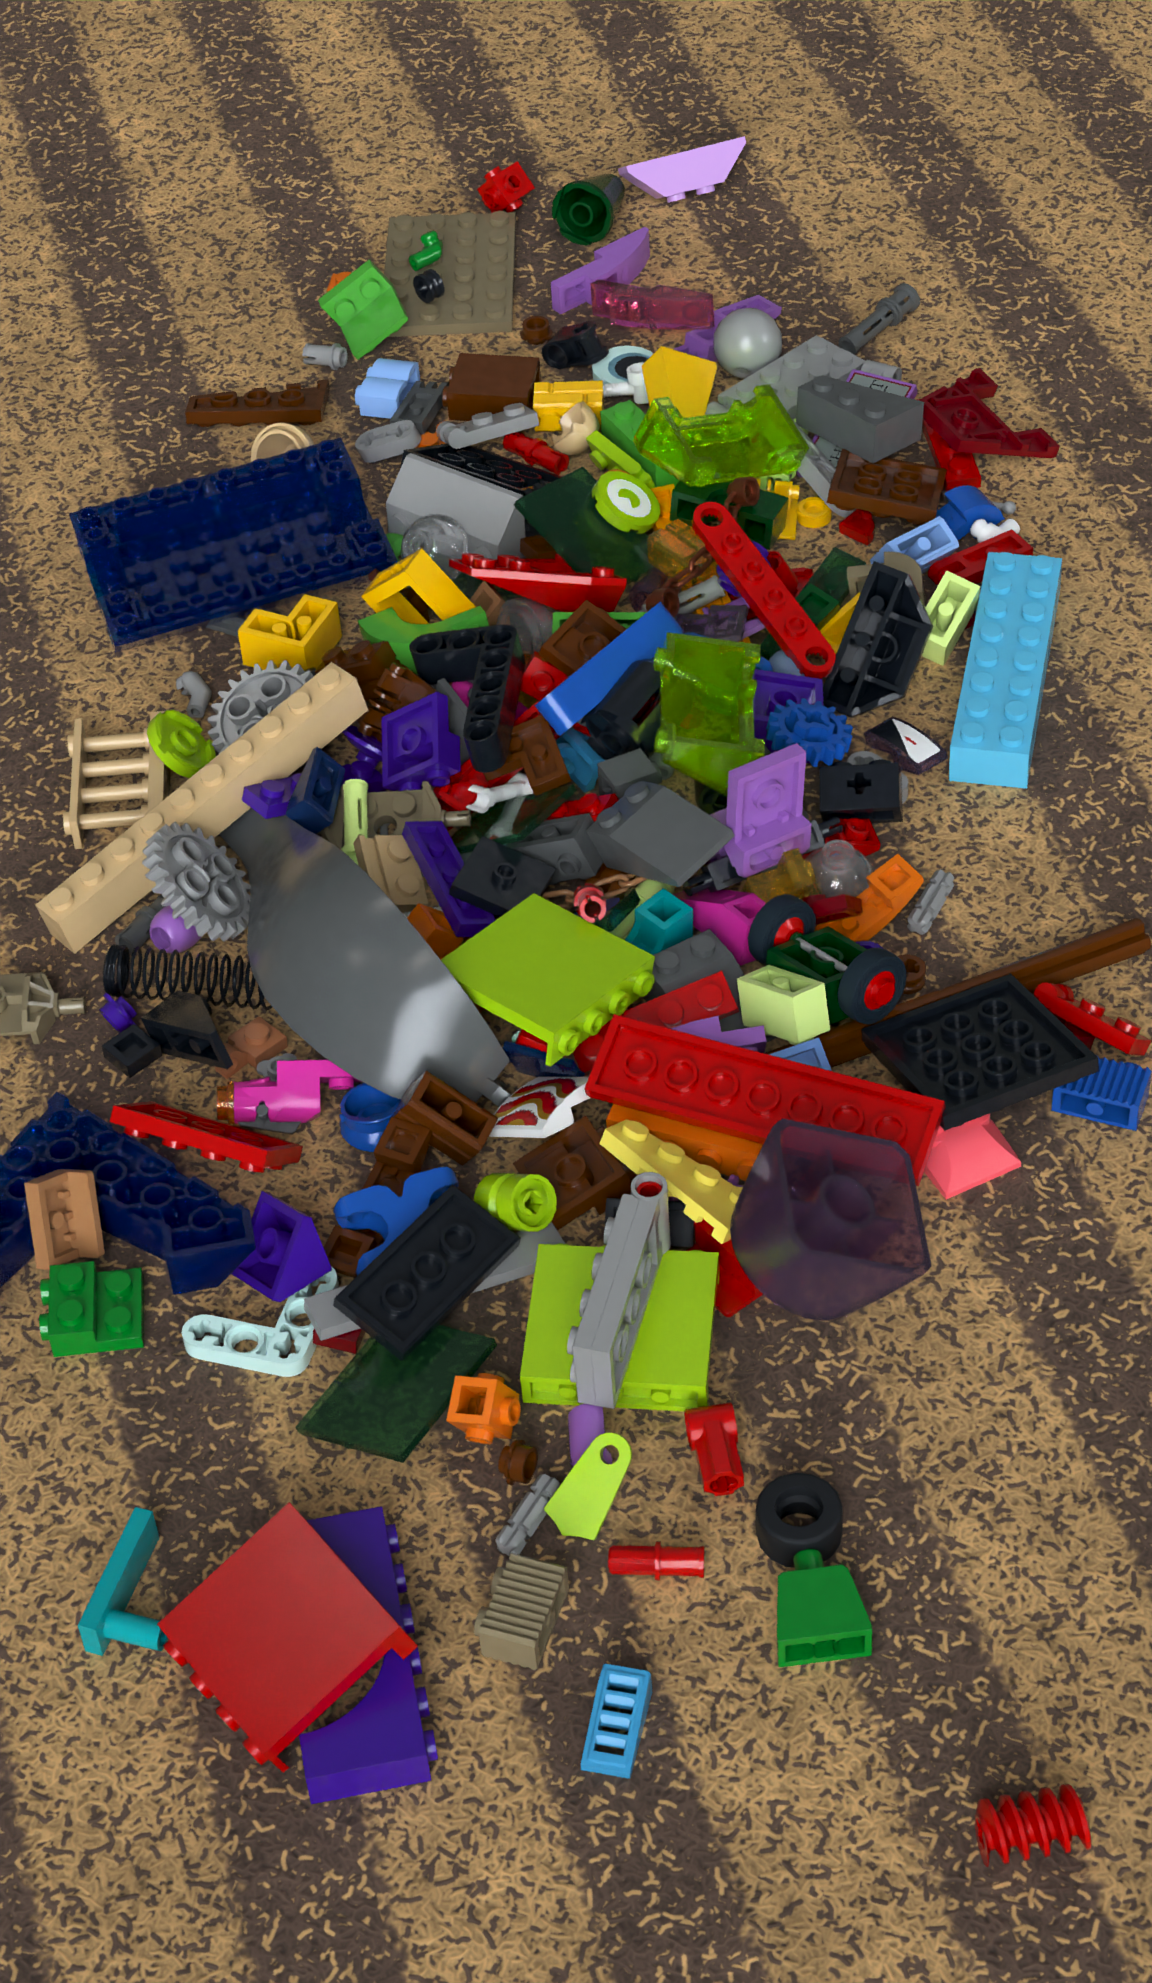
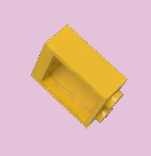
M422 548L378 573L361 596L376 613L392 607L403 621L421 625L429 623L399 592L409 585L442 621L476 607Z

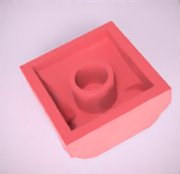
M989 1113L947 1130L939 1126L924 1173L943 1197L949 1199L1021 1167V1161L1000 1130L990 1119Z

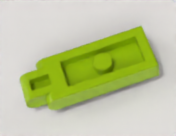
M595 430L586 438L592 451L589 457L600 470L605 468L608 470H624L644 482L649 488L656 487L651 476L641 468L638 462L599 431Z

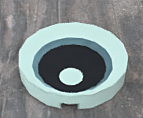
M630 345L608 349L609 354L604 359L592 364L593 381H603V384L628 382L627 367L635 363L646 362L653 353L642 347Z

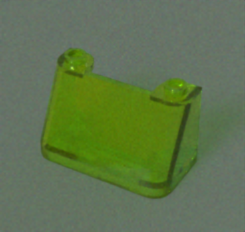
M770 384L755 386L753 392L756 396L744 404L741 400H734L728 413L683 418L669 397L653 399L633 438V443L640 455L688 486L697 487L734 481L740 477L751 476L756 478L777 474H791L800 467L801 461L809 450L808 444Z
M667 632L663 648H656L653 670L660 672V729L658 728L656 731L654 752L661 753V761L727 797L728 771L764 757L765 754L764 739L754 738L753 698L757 688V680L752 678L756 663L759 664L761 658L760 645Z

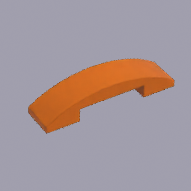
M896 854L866 877L869 887L856 896L861 899L863 913H860L861 915L817 925L815 931L829 926L854 942L868 941L908 904L923 884L924 879L899 854Z

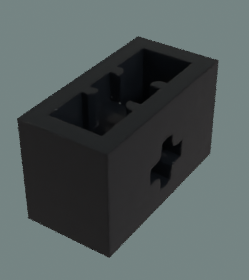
M879 759L865 765L834 762L830 766L819 767L820 814L823 822L833 817H838L839 819H870L871 823L903 822L902 775L899 763ZM864 787L863 794H858L859 788Z

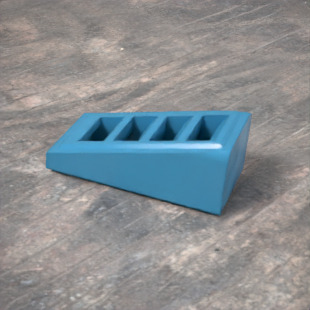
M604 1664L602 1666L580 1764L581 1770L631 1779L652 1696L650 1672L611 1664ZM609 1706L620 1709L632 1710V1715L609 1711L607 1709ZM609 1727L628 1731V1735L602 1731V1728ZM602 1745L624 1749V1754L617 1755L597 1751V1747Z

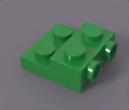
M94 1261L50 1266L49 1278L41 1279L40 1281L43 1306L49 1305L48 1313L40 1314L39 1326L42 1341L49 1340L54 1357L144 1347V1276L142 1267L97 1272Z

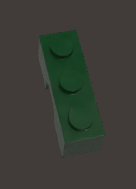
M688 468L672 490L670 521L692 527V518L696 507L705 502H716L724 506V502L728 497V486L733 481ZM760 490L757 504L741 507L737 512L736 522L751 541H755L765 549L770 550L785 528L789 498ZM730 502L729 506H736V504ZM708 514V517L704 515V518H701V520L707 525L710 521L718 519V517L714 518L715 515L710 517V514Z

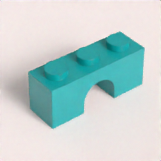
M663 888L635 909L633 928L624 940L652 955L693 937V908Z

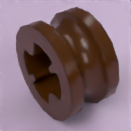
M899 955L898 957L905 965L906 974L910 972L906 976V983L902 994H913L922 990L926 982L925 962L915 955Z

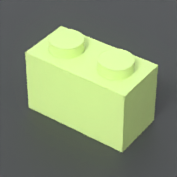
M949 571L945 572L925 607L933 624V629L922 657L944 666L978 606L979 585Z
M766 965L737 978L744 1026L756 1027L764 1025L765 1035L787 1040L792 1045L812 1040L814 1037L830 1030L825 983L771 965Z

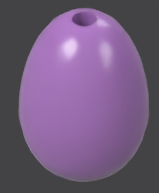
M166 906L151 921L150 938L159 950L164 948L166 953L172 954L176 949L179 953L193 947L201 937L198 936L195 926H191L188 930L185 928L184 919L181 916L174 919L172 917V907Z

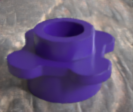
M105 993L103 995L107 1003L99 1011L111 1026L121 1033L135 1024L132 1019L137 1013L124 998L120 996L114 1001L109 994Z

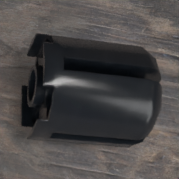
M649 659L637 660L631 663L603 700L583 717L581 724L586 721V727L591 734L587 742L604 760L639 748L650 760L687 715L691 700L687 687L679 677L673 680L668 688H662L646 704L671 674V669Z

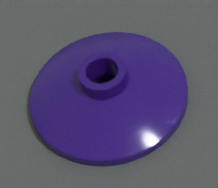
M350 725L342 733L359 750L356 758L360 761H366L376 768L379 761L382 762V743L374 736L368 737L357 731L358 727Z

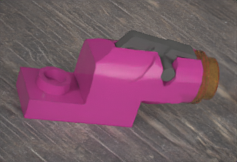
M329 1060L277 1061V1081H270V1077H264L244 1082L228 1081V1086H217V1120H228V1124H238L244 1128L294 1134L300 1123L310 1122L320 1116V1083H328L331 1090H349L354 1088V1083H362V1081L354 1078Z

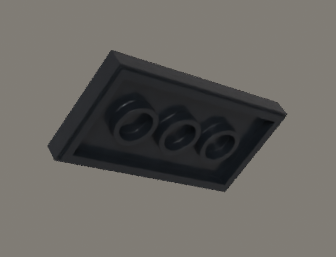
M452 1184L334 1298L333 1306L399 1360L403 1361L519 1246L521 1238Z

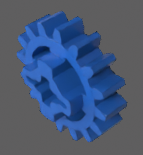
M805 698L801 699L800 704H796L789 699L786 701L785 707L777 704L774 713L770 712L766 728V739L773 741L771 746L773 750H780L798 743L806 751V760L810 761L813 767H817L819 761H823L830 766L833 764L834 758L841 761L844 758L845 752L848 753L853 737L851 735L853 727L846 724L847 717L845 715L836 716V708L833 706L827 708L822 705V701H817L814 705H811Z

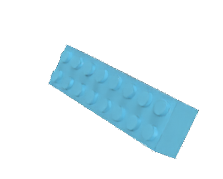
M988 552L950 744L949 781L1027 789L1060 595L1062 558L1045 555L1012 554L1009 552Z

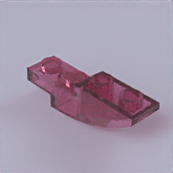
M599 279L590 283L593 315L610 318L613 325L665 330L710 329L715 326L713 294L664 285H657L650 289Z

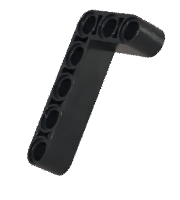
M502 624L428 633L415 638L409 646L418 676L428 684L435 685L438 680L444 678L448 683L474 680L463 729L464 741L472 766L476 771L492 772L501 768L508 756L526 664L516 628L512 625Z

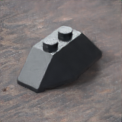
M876 561L873 562L836 653L833 670L824 683L823 706L827 708L833 706L836 708V712L853 718L905 697L933 629L930 617L908 573Z

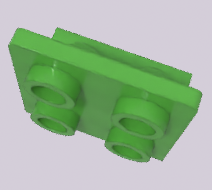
M370 259L318 299L321 308L341 327L349 348L356 359H360L366 353L373 351L380 342L392 333L397 332L408 321V316L393 284Z

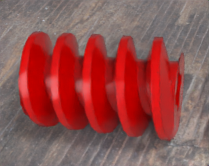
M1062 1784L1059 1787L1057 1798L1050 1788H1041L1038 1792L1037 1802L1029 1791H1021L1018 1794L1017 1805H1015L1009 1795H1000L997 1800L996 1810L987 1798H980L977 1802L975 1815L976 1837L980 1854L986 1867H989L990 1851L994 1850L998 1853L1003 1864H1009L1011 1847H1017L1024 1861L1030 1860L1031 1845L1034 1843L1038 1844L1044 1857H1050L1052 1840H1058L1065 1854L1071 1853L1072 1837L1074 1836L1079 1837L1085 1850H1090L1091 1833L1087 1814L1081 1798L1078 1797L1070 1784Z

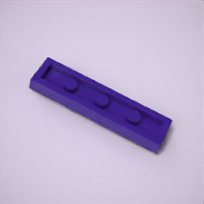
M354 761L352 764L342 765L346 769L342 786L346 780L361 779L368 783L367 793L386 791V788H383L382 774L372 764L366 761ZM297 773L287 778L265 780L259 784L245 786L242 801L265 819L286 815L289 800L302 773Z
M405 822L402 836L455 936L473 937L496 920L493 914L449 895L451 884L465 862L443 822Z

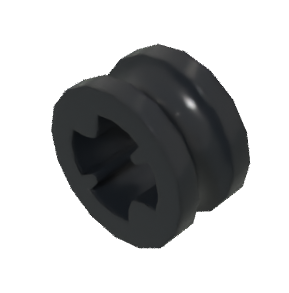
M428 269L423 274L416 275L413 279L415 292L423 302L430 303L434 298L444 295L443 281L433 269Z

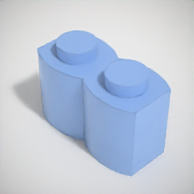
M378 358L373 366L368 368L366 378L361 385L357 386L355 391V403L359 406L360 415L391 419L414 383L420 381L418 362Z

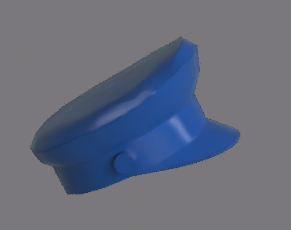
M365 1083L352 1088L343 1097L340 1104L342 1114H339V1123L343 1138L351 1146L359 1150L374 1152L401 1100L391 1097Z

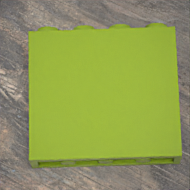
M535 893L441 959L473 1003L547 1042L545 1064L550 1067L565 1055L572 1054L576 1047L588 1037L596 1035L602 1026L612 1019L614 1014L622 1015L634 1001L640 997H645L650 992L655 980L652 974L654 955L587 922L583 918Z
M564 1243L555 1245L538 1244L520 1371L523 1403L574 1406L584 1404L578 1403L576 1383L570 1382V1370L574 1357L567 1353V1343L572 1326L579 1327L582 1319L579 1310L583 1291L585 1289H592L594 1282L592 1280V1266L597 1252L603 1253L605 1246H573ZM668 1250L663 1254L615 1408L684 1411L685 1409L708 1406V1376L717 1283L720 1281L719 1252Z

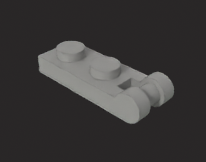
M515 403L505 406L503 412L496 414L490 412L478 413L472 416L471 421L457 425L449 421H443L438 425L436 434L441 441L447 443L452 448L459 449L539 426V420L536 411L522 403Z

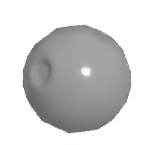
M741 308L730 312L719 322L714 333V355L722 369L738 378H747L778 359L782 352V333L773 317L757 308Z

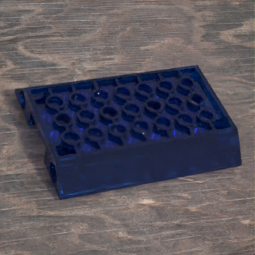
M341 437L333 440H324L319 444L301 449H292L280 455L256 459L248 464L224 468L212 474L198 478H189L180 483L162 488H153L148 492L130 497H121L112 502L94 507H85L80 511L69 513L83 563L115 653L204 628L232 617L249 615L255 608L266 610L298 601L304 594L315 596L369 580L368 575L374 569L382 572L398 562L379 519H372L363 499L358 473Z

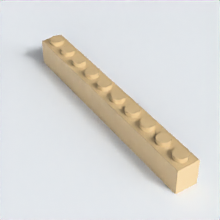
M334 663L328 664L39 901L35 906L50 934L76 954L156 886L154 881L146 878L145 875L150 869L142 864V861L147 858L142 851L148 846L146 841L165 824L170 826L174 822H177L180 827L188 823L192 832L198 827L201 828L205 839L211 835L214 838L251 808L242 801L245 786L259 784L265 780L289 777L308 761L315 747L324 748L368 711L357 679Z

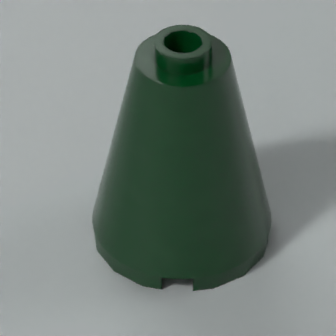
M603 174L574 181L562 187L556 194L552 204L553 220H557L562 236L572 243L580 245H591L602 240L611 230L624 198L625 187L623 182L616 175Z

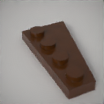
M329 379L318 380L317 387L301 389L300 383L286 384V390L272 393L267 391L266 387L254 388L240 397H237L235 391L190 396L185 411L186 423L210 427L215 424L228 423L233 426H245L249 423H264L269 426L275 423L298 422L300 425H312L316 422H322L330 391Z

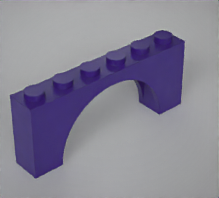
M383 1507L307 1520L407 1634L415 1633L410 1603L400 1605L398 1596L399 1593L407 1592L403 1564L393 1565L391 1554L400 1552L395 1523L385 1524ZM418 1647L404 1660L391 1648L384 1655L383 1664L375 1683L357 1706L337 1721L315 1731L299 1735L305 1779L311 1804L432 1781L429 1762L438 1760L433 1729L423 1731L421 1718L430 1717L425 1686L415 1688L413 1676L422 1674Z

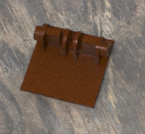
M392 662L390 668L385 667L377 684L388 692L376 687L373 690L375 694L384 698V701L381 702L369 698L368 702L379 710L367 706L368 711L357 721L360 724L357 731L368 737L374 736L382 743L381 717L439 691L403 664L400 666Z

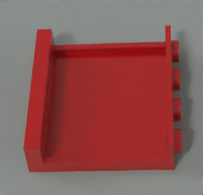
M290 1502L157 1624L169 1639L163 1645L165 1650L181 1667L189 1663L195 1672L189 1677L191 1682L208 1700L215 1695L220 1701L221 1705L215 1711L234 1732L241 1727L247 1734L248 1738L242 1742L246 1750L260 1765H264L269 1760L283 1773L289 1767L278 1754L391 1648L404 1660L418 1647L413 1639Z

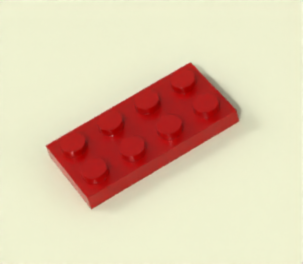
M153 1101L113 1105L109 1121L124 1126V1133L138 1138H149L150 1134L163 1138L162 1145L181 1150H186L188 1146L201 1149L200 1156L216 1161H226V1157L240 1161L239 1168L257 1173H264L265 1168L282 1170L283 1165L298 1163L303 1148L299 1144Z

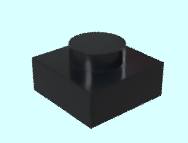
M135 1024L101 1046L104 1058L129 1078L162 1056L160 1044Z

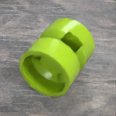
M492 1173L482 1179L474 1194V1201L513 1231L538 1232L548 1226L556 1212L557 1197L554 1187L548 1179L539 1174Z

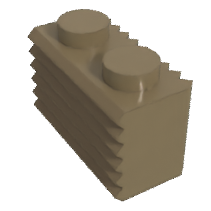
M510 1553L506 1567H498L493 1576L491 1584V1595L493 1598L490 1601L489 1608L482 1606L475 1620L474 1635L479 1636L481 1655L487 1658L491 1657L494 1660H501L505 1663L510 1662L513 1665L519 1664L521 1667H529L532 1670L538 1669L569 1591L568 1570L566 1566Z

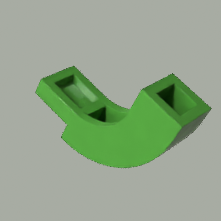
M481 606L431 624L407 623L399 618L392 607L358 620L363 641L369 640L371 644L388 641L396 655L395 659L399 660L401 665L407 666L416 674L417 671L409 648L415 638L428 633L489 626L486 612Z

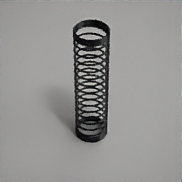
M113 944L107 950L103 965L104 990L113 997L123 995L125 998H130L134 994L138 999H142L146 995L150 1000H155L159 996L164 1001L168 997H163L161 992L166 980L167 967L170 991L168 997L174 994L179 980L180 954L177 949L174 950L170 956L168 966L167 953L164 948L161 949L157 955L155 967V954L150 947L145 952L142 968V951L139 946L134 948L130 959L129 949L126 945ZM138 951V971L134 984V960ZM190 951L184 954L181 965L182 992H188L192 979L193 957ZM203 952L198 953L194 965V990L196 995H200L205 978L206 961ZM149 953H151V970L147 984V960ZM162 953H163V957H164V968H163V975H162V980H161V984H160V983H159V967H160L161 955H162ZM215 953L211 954L206 975L207 1002L210 1000L214 1006H218L223 1001L227 1007H231L236 1002L240 1008H244L249 1004L253 1010L257 1009L260 1005L266 1011L272 1008L271 1005L266 1007L264 995L259 985L258 993L260 1000L257 1005L252 1004L251 997L256 980L252 974L249 990L251 967L249 960L245 974L247 999L244 1004L239 1003L238 996L244 975V962L241 955L236 957L233 966V1001L227 1003L225 998L231 976V959L228 954H225L221 961L219 974L221 998L218 1002H215L212 995L218 977V957ZM176 954V974L172 986V966ZM189 956V972L185 987V965ZM201 957L202 970L198 987V965ZM214 958V977L211 987L210 975L212 961ZM227 959V976L225 987H223L224 966ZM116 960H117V978H116V983H115V978H114V977H115V966H116ZM240 961V975H239L238 987H237V989H236L237 967H238V962ZM130 970V984L132 991L129 994H125L124 991L128 983ZM155 970V983L157 994L155 996H151L149 994V989L152 984ZM142 971L144 993L142 995H138L136 989L138 987Z

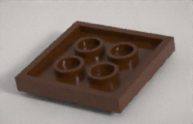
M842 449L830 485L827 503L835 504L841 510L852 511L860 509L870 511L872 515L888 518L895 516L905 518L912 524L923 525L936 518L947 469L887 457L871 463Z

